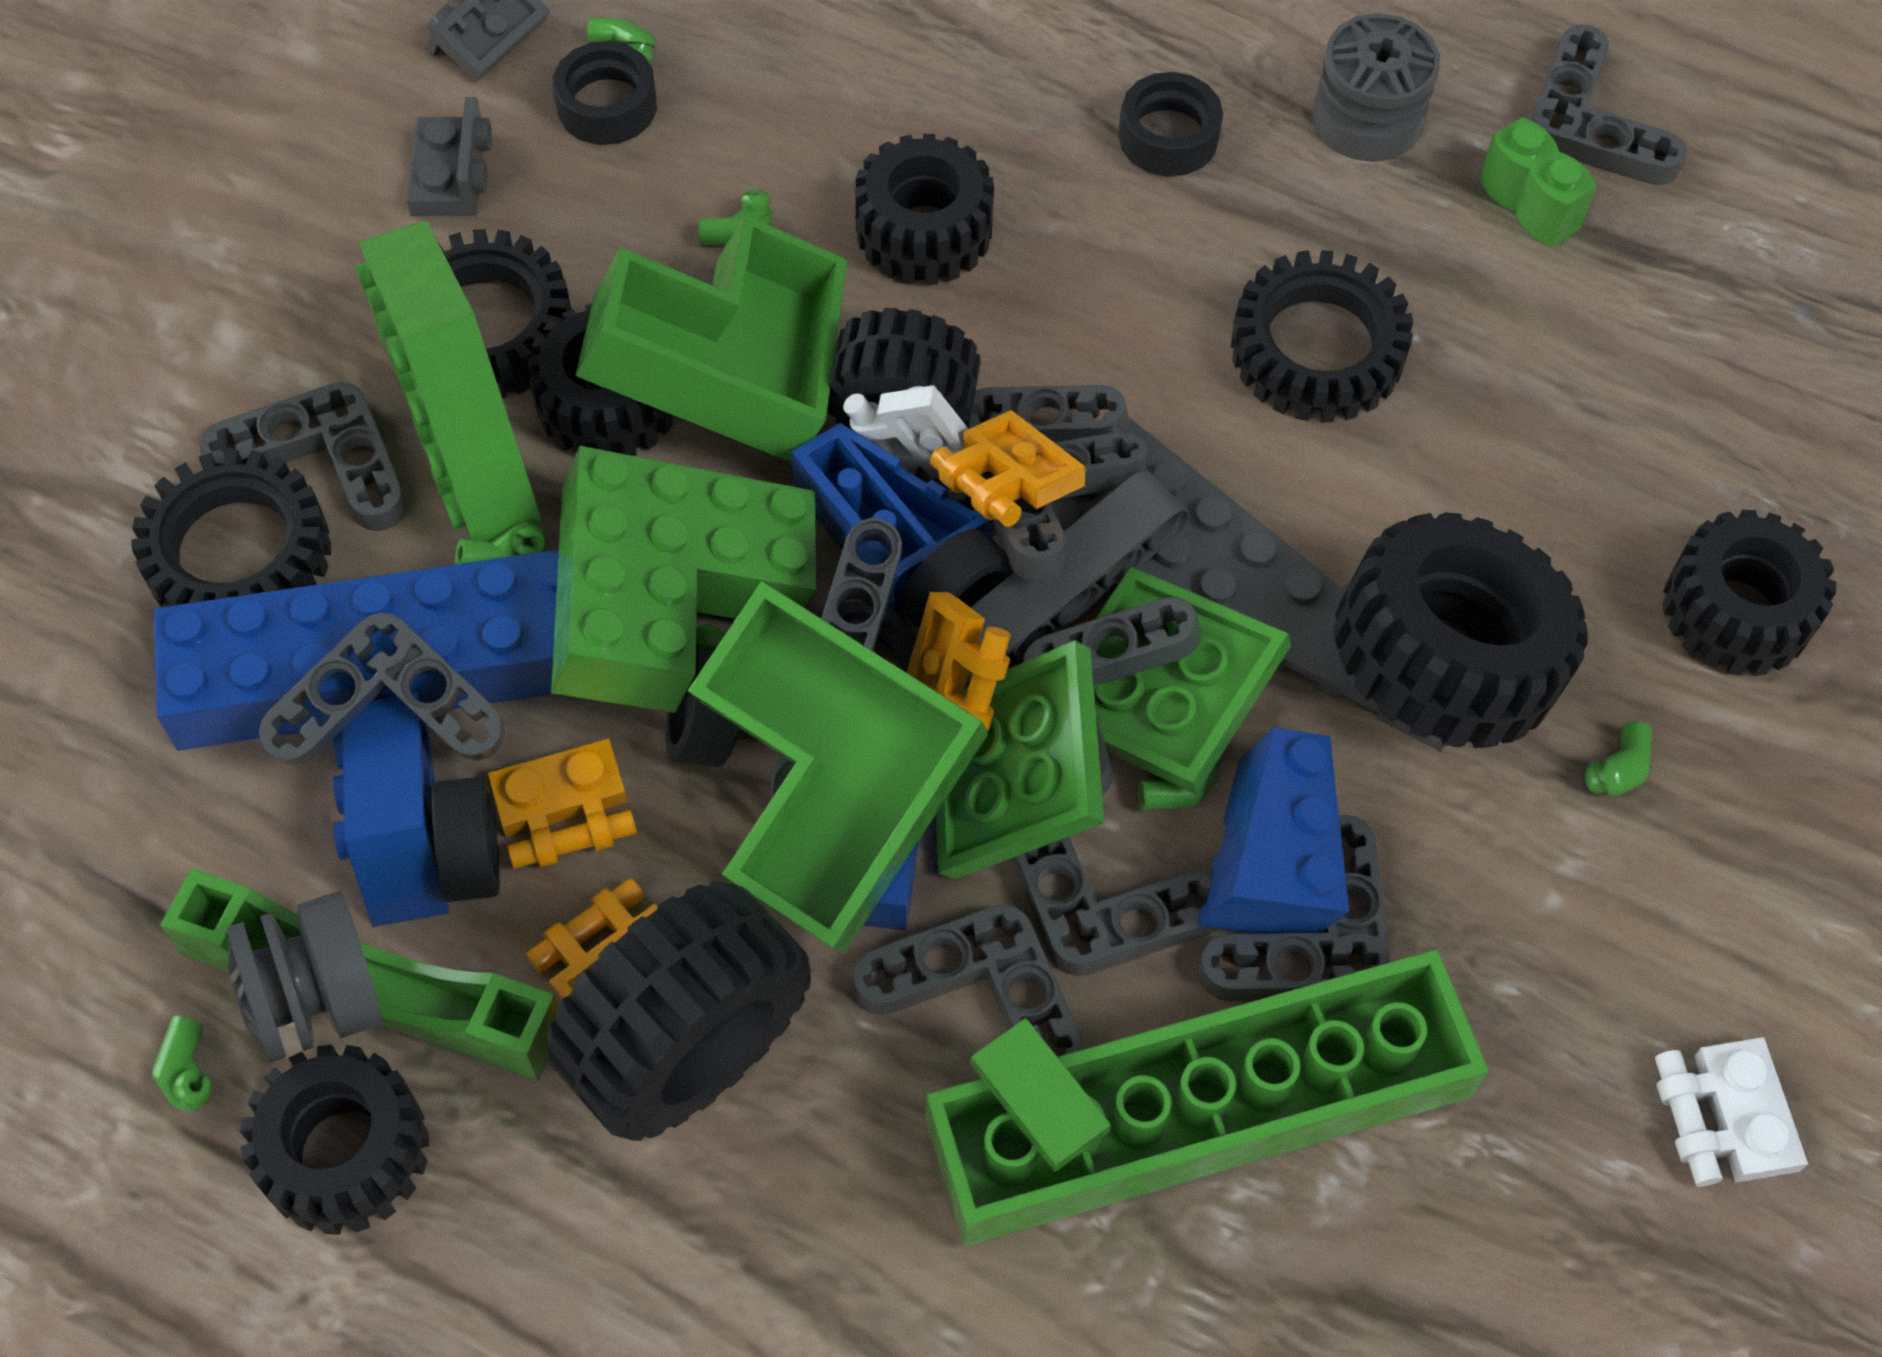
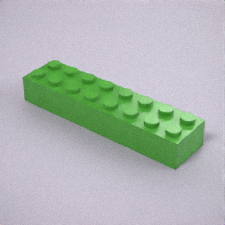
M1438 949L1059 1056V1060L1110 1122L1111 1128L1108 1134L1056 1172L1048 1165L982 1079L926 1094V1123L964 1247L1470 1099L1482 1084L1489 1070Z

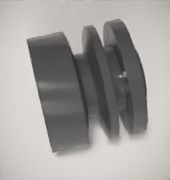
M1374 13L1356 16L1338 26L1328 40L1322 76L1319 80L1314 103L1313 122L1319 137L1332 150L1354 160L1369 162L1395 159L1412 149L1422 134L1428 112V103L1432 97L1434 84L1439 73L1440 53L1433 38L1418 24L1400 16Z
M341 890L297 904L300 935L287 940L271 913L260 916L269 946L256 950L252 949L244 922L226 927L229 937V966L227 968L246 1028L264 1049L269 1063L286 1057L278 1027L294 1022L302 1049L305 1051L314 1048L311 1016L325 1012L334 1031L340 1038L384 1024L362 947Z

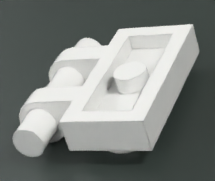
M934 385L926 387L915 386L908 390L881 394L879 405L875 402H868L863 395L858 393L849 396L844 402L843 409L850 417V426L853 431L900 459L901 467L912 474H915L918 467L921 466L931 479L939 478V472L930 465L932 453L939 447H946L953 453L964 449L963 431L968 430V427Z
M1764 1037L1701 1047L1694 1055L1699 1071L1697 1075L1687 1072L1680 1050L1666 1051L1655 1056L1661 1080L1656 1084L1662 1104L1671 1108L1680 1135L1675 1140L1681 1162L1689 1163L1697 1187L1713 1185L1723 1180L1717 1158H1728L1735 1183L1796 1173L1808 1165ZM1697 1101H1709L1718 1128L1717 1132L1706 1129Z

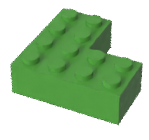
M747 215L743 216L717 259L713 285L620 247L594 293L576 376L792 463L791 451L812 440L826 421L830 392L829 381L833 368L848 259Z
M427 220L358 241L365 263L355 265V270L373 312V320L384 350L387 352L404 397L408 401L414 417L412 420L423 450L427 454L435 485L442 502H444L453 529L456 530L465 526L471 540L491 542L516 524L526 522L536 526L543 524L475 314Z
M579 446L562 488L551 693L675 713L696 674L697 612L736 619L761 581L803 608L807 607L816 591L815 491Z
M761 581L688 689V692L703 705L795 764L722 875L738 886L744 887L753 896L833 949L845 954L984 742L988 732L980 719Z

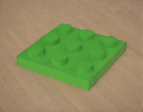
M1131 566L1096 619L1161 598L1177 597L1186 600L1193 606L1200 623L1202 638L1199 646L1192 654L1180 660L1094 686L1095 708L1108 753L1197 794L1290 649L1289 634ZM1169 621L1164 624L1168 637L1179 633L1176 621ZM1144 629L1136 631L1141 646L1149 645ZM1109 637L1100 643L1096 654L1101 658H1116L1127 650L1129 641L1124 637Z
M1076 640L1008 669L1005 678L997 681L990 703L994 710V715L990 728L987 731L988 735L936 813L939 874L956 880L1105 823L1092 660L1089 647ZM969 687L964 689L965 695L967 694Z

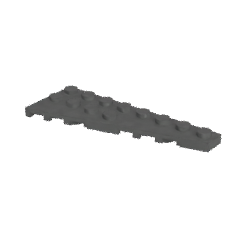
M1129 417V426L1126 433L1135 434L1147 443V470L1190 512L1189 519L1179 534L1138 569L1288 633L1291 647L1277 669L1284 671L1285 667H1288L1321 684L1320 691L1336 699L1339 695L1345 696L1379 714L1377 720L1442 752L1447 745L1441 744V738L1429 735L1428 738L1423 739L1410 733L1411 727L1396 719L1392 723L1379 713L1380 705L1372 698L1366 701L1357 691L1354 684L1356 680L1355 675L1346 674L1339 657L1341 649H1337L1333 627L1337 621L1335 612L1345 590ZM1113 490L1057 499L1051 502L1063 531ZM1022 512L1020 518H1029L1035 516V514Z

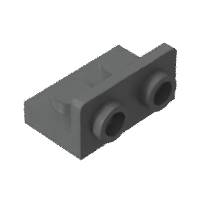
M464 0L455 9L447 4L434 15L427 25L431 33L425 50L433 57L442 49L477 83L545 22L550 10L540 0Z
M465 97L463 117H417L407 204L411 216H476L478 194L486 193L488 188L487 164L485 160H482L483 151H490L492 147L491 122L489 118H481L477 97Z

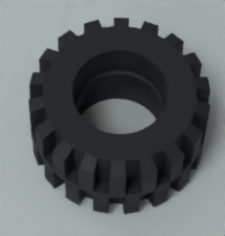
M923 133V138L913 139L912 135L900 137V143L895 145L888 141L879 146V155L872 153L868 155L864 160V169L858 170L856 176L855 219L860 250H865V258L872 266L881 264L882 274L890 278L895 274L901 275L902 282L914 284L915 279L925 280V285L938 284V278L946 277L948 281H952L960 277V269L970 272L978 265V256L984 257L989 249V239H992L994 182L993 177H989V167L984 160H976L977 152L969 146L959 148L958 140L946 137L942 141L935 139V134ZM917 206H931L941 210L921 213L908 209Z
M592 304L585 305L586 311L576 313L573 309L562 313V322L558 324L550 321L543 328L545 338H535L531 346L533 357L528 358L529 380L538 418L541 420L543 430L548 437L554 436L556 445L562 450L567 451L574 447L575 455L579 446L631 456L637 455L636 448L644 446L649 450L658 443L657 433L666 435L673 426L671 416L674 415L609 389L597 390L582 387L588 381L577 377L576 371Z
M884 308L883 312L875 310L863 312L861 318L853 317L847 321L845 329H841L838 335L829 381L830 392L827 410L830 415L837 417V424L841 423L853 430L850 426V417L843 409L844 402L849 396L858 393L863 395L868 402H875L879 405L881 394L908 390L915 386L926 387L934 385L964 424L969 427L981 365L980 355L976 353L977 346L972 339L964 338L965 332L957 326L946 324L945 319L936 315L928 316L922 314V311L909 309V311H902L897 308Z
M1742 510L1738 518H1736L1729 511L1719 514L1714 523L1707 520L1698 527L1694 536L1691 535L1665 583L1663 593L1667 594L1662 603L1664 615L1673 616L1668 624L1672 635H1682L1685 638L1682 647L1690 655L1697 651L1706 657L1703 664L1715 669L1718 663L1727 666L1728 674L1741 676L1745 668H1749L1753 676L1766 675L1772 666L1779 671L1788 666L1794 657L1798 658L1833 606L1831 600L1836 594V582L1829 579L1834 572L1831 560L1822 559L1819 556L1824 548L1816 539L1808 541L1803 537L1802 534L1805 529L1795 522L1789 527L1780 522L1782 516L1770 512L1766 518L1758 517L1756 510ZM1726 580L1743 582L1756 588L1767 598L1771 606L1758 605L1744 600L1730 589Z
M332 1044L317 1046V1057L307 1059L302 1051L289 1057L293 1067L283 1074L276 1067L273 1068L264 1077L270 1085L265 1093L254 1090L247 1103L254 1111L255 1116L242 1118L240 1133L247 1140L248 1144L240 1148L243 1161L251 1170L249 1173L250 1177L285 1218L290 1216L299 1227L312 1231L314 1226L318 1224L325 1234L341 1235L342 1224L348 1222L355 1232L370 1228L368 1217L377 1212L383 1220H386L397 1212L391 1202L398 1195L408 1200L416 1190V1186L410 1179L412 1173L423 1175L428 1161L421 1148L429 1146V1132L422 1122L425 1117L409 1087L397 1070L392 1071L387 1060L376 1053H373L368 1059L361 1047L346 1045L343 1055H338ZM348 1111L361 1112L371 1116V1129L365 1144L347 1162L326 1169L310 1168L302 1164L305 1142L309 1134L320 1122L334 1114Z

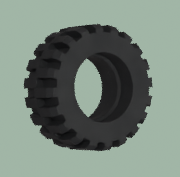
M1449 512L1442 513L1437 518H1434L1431 513L1408 518L1407 521L1403 520L1386 528L1380 537L1373 540L1338 604L1335 612L1337 621L1333 627L1337 649H1341L1339 652L1341 663L1347 675H1355V687L1366 701L1372 698L1380 705L1379 713L1392 723L1398 719L1411 727L1409 732L1426 739L1429 735L1441 738L1442 745L1462 747L1466 742H1471L1473 748L1498 746L1500 741L1502 744L1514 742L1525 737L1529 730L1536 729L1541 724L1584 659V649L1588 645V630L1584 621L1585 613L1579 596L1571 595L1573 590L1572 582L1563 570L1557 572L1551 566V557L1539 547L1533 550L1522 542L1523 536L1510 529L1506 533L1493 527L1492 521L1479 517L1472 521L1464 520L1462 514ZM1438 617L1461 625L1482 642L1461 635L1443 623Z
M721 881L711 882L708 886L697 885L689 888L683 896L679 898L672 896L662 902L652 914L646 918L641 916L627 927L628 932L615 943L611 941L598 954L599 959L591 968L583 970L573 983L574 989L571 994L564 997L555 1011L557 1020L550 1023L547 1032V1050L550 1065L611 1135L632 1141H641L644 1137L653 1138L663 1134L666 1128L670 1126L676 1128L688 1121L690 1115L699 1109L704 1110L716 1101L717 1096L728 1087L732 1088L743 1078V1073L755 1062L758 1063L770 1050L769 1046L777 1037L782 1036L791 1024L790 1018L792 1015L800 1010L805 1000L804 992L809 990L811 984V969L808 955L755 897L742 886Z

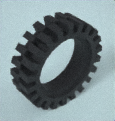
M476 229L473 230L474 243L465 245L461 232L448 235L452 249L444 251L440 244L439 246L460 287L480 281H501L518 287L533 300L535 304L533 315L525 329L514 339L500 346L486 349L502 399L506 398L503 384L512 382L518 394L529 390L526 375L529 373L528 358L533 357L531 346L535 338H545L543 328L550 321L559 324L563 321L562 313L571 310L566 279L563 278L561 267L557 261L551 263L550 253L544 247L540 246L534 251L532 240L520 235L513 246L509 231L497 230L494 243H489L486 230Z
M1309 250L1299 251L1296 254L1294 267L1287 256L1284 255L1275 259L1272 271L1266 265L1256 272L1255 282L1249 279L1243 289L1242 298H1239L1231 336V348H1234L1232 354L1234 367H1241L1239 378L1245 386L1256 382L1254 396L1262 403L1272 393L1276 394L1273 410L1285 414L1290 402L1299 405L1296 419L1309 421L1311 409L1320 408L1321 423L1334 422L1338 407L1341 408L1345 420H1349L1358 416L1361 405L1367 412L1378 407L1380 397L1387 399L1393 392L1395 383H1398L1413 337V333H1410L1413 326L1412 313L1405 314L1408 301L1404 294L1393 297L1397 284L1389 276L1375 284L1379 268L1371 263H1368L1361 273L1354 271L1358 257L1349 254L1345 255L1343 265L1338 266L1332 264L1334 251L1321 250L1318 263H1312ZM1318 301L1332 303L1347 309L1361 320L1371 337L1372 350L1356 365L1342 370L1321 371L1309 369L1293 362L1281 352L1271 335L1270 323L1277 314L1287 307L1301 302Z
M224 450L225 465L217 466L212 453L199 456L203 471L193 474L186 462L174 468L181 481L178 485L175 486L165 477H162L154 485L161 501L147 495L145 496L140 507L146 518H134L132 529L138 539H131L132 552L137 559L135 563L159 606L167 607L317 585L313 575L325 577L329 567L324 555H331V542L328 537L330 531L311 485L307 486L304 476L296 468L290 472L286 461L274 457L268 465L263 452L251 450L247 463L244 464L238 450ZM235 502H252L269 507L279 513L286 521L285 539L282 548L274 560L263 570L246 579L230 583H213L194 577L180 565V547L185 534L201 516L219 506Z

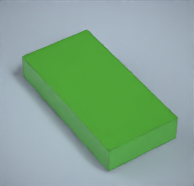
M1027 1018L971 1056V1066L1054 1172L1110 1132V1122Z

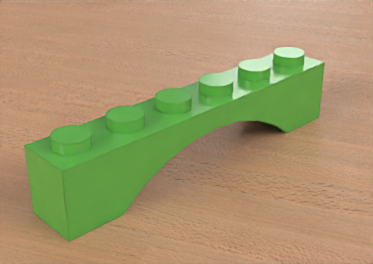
M194 868L190 869L160 924V927L182 956L228 971L227 966H229V937L226 927L244 922L253 950L269 946L260 917L269 913L277 921L286 940L300 935L297 913L275 903L251 888ZM360 942L384 1024L380 1026L539 1081L548 1061L547 1032L549 1025L557 1020L555 1011L559 1004L555 994L493 972H471L444 968L405 958Z

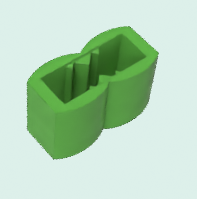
M1524 117L1493 134L1480 174L1481 184L1488 195L1503 207L1515 211L1520 224L1527 233L1550 247H1553L1581 229L1597 188L1592 175L1580 162L1569 155L1559 152L1552 136L1543 127Z

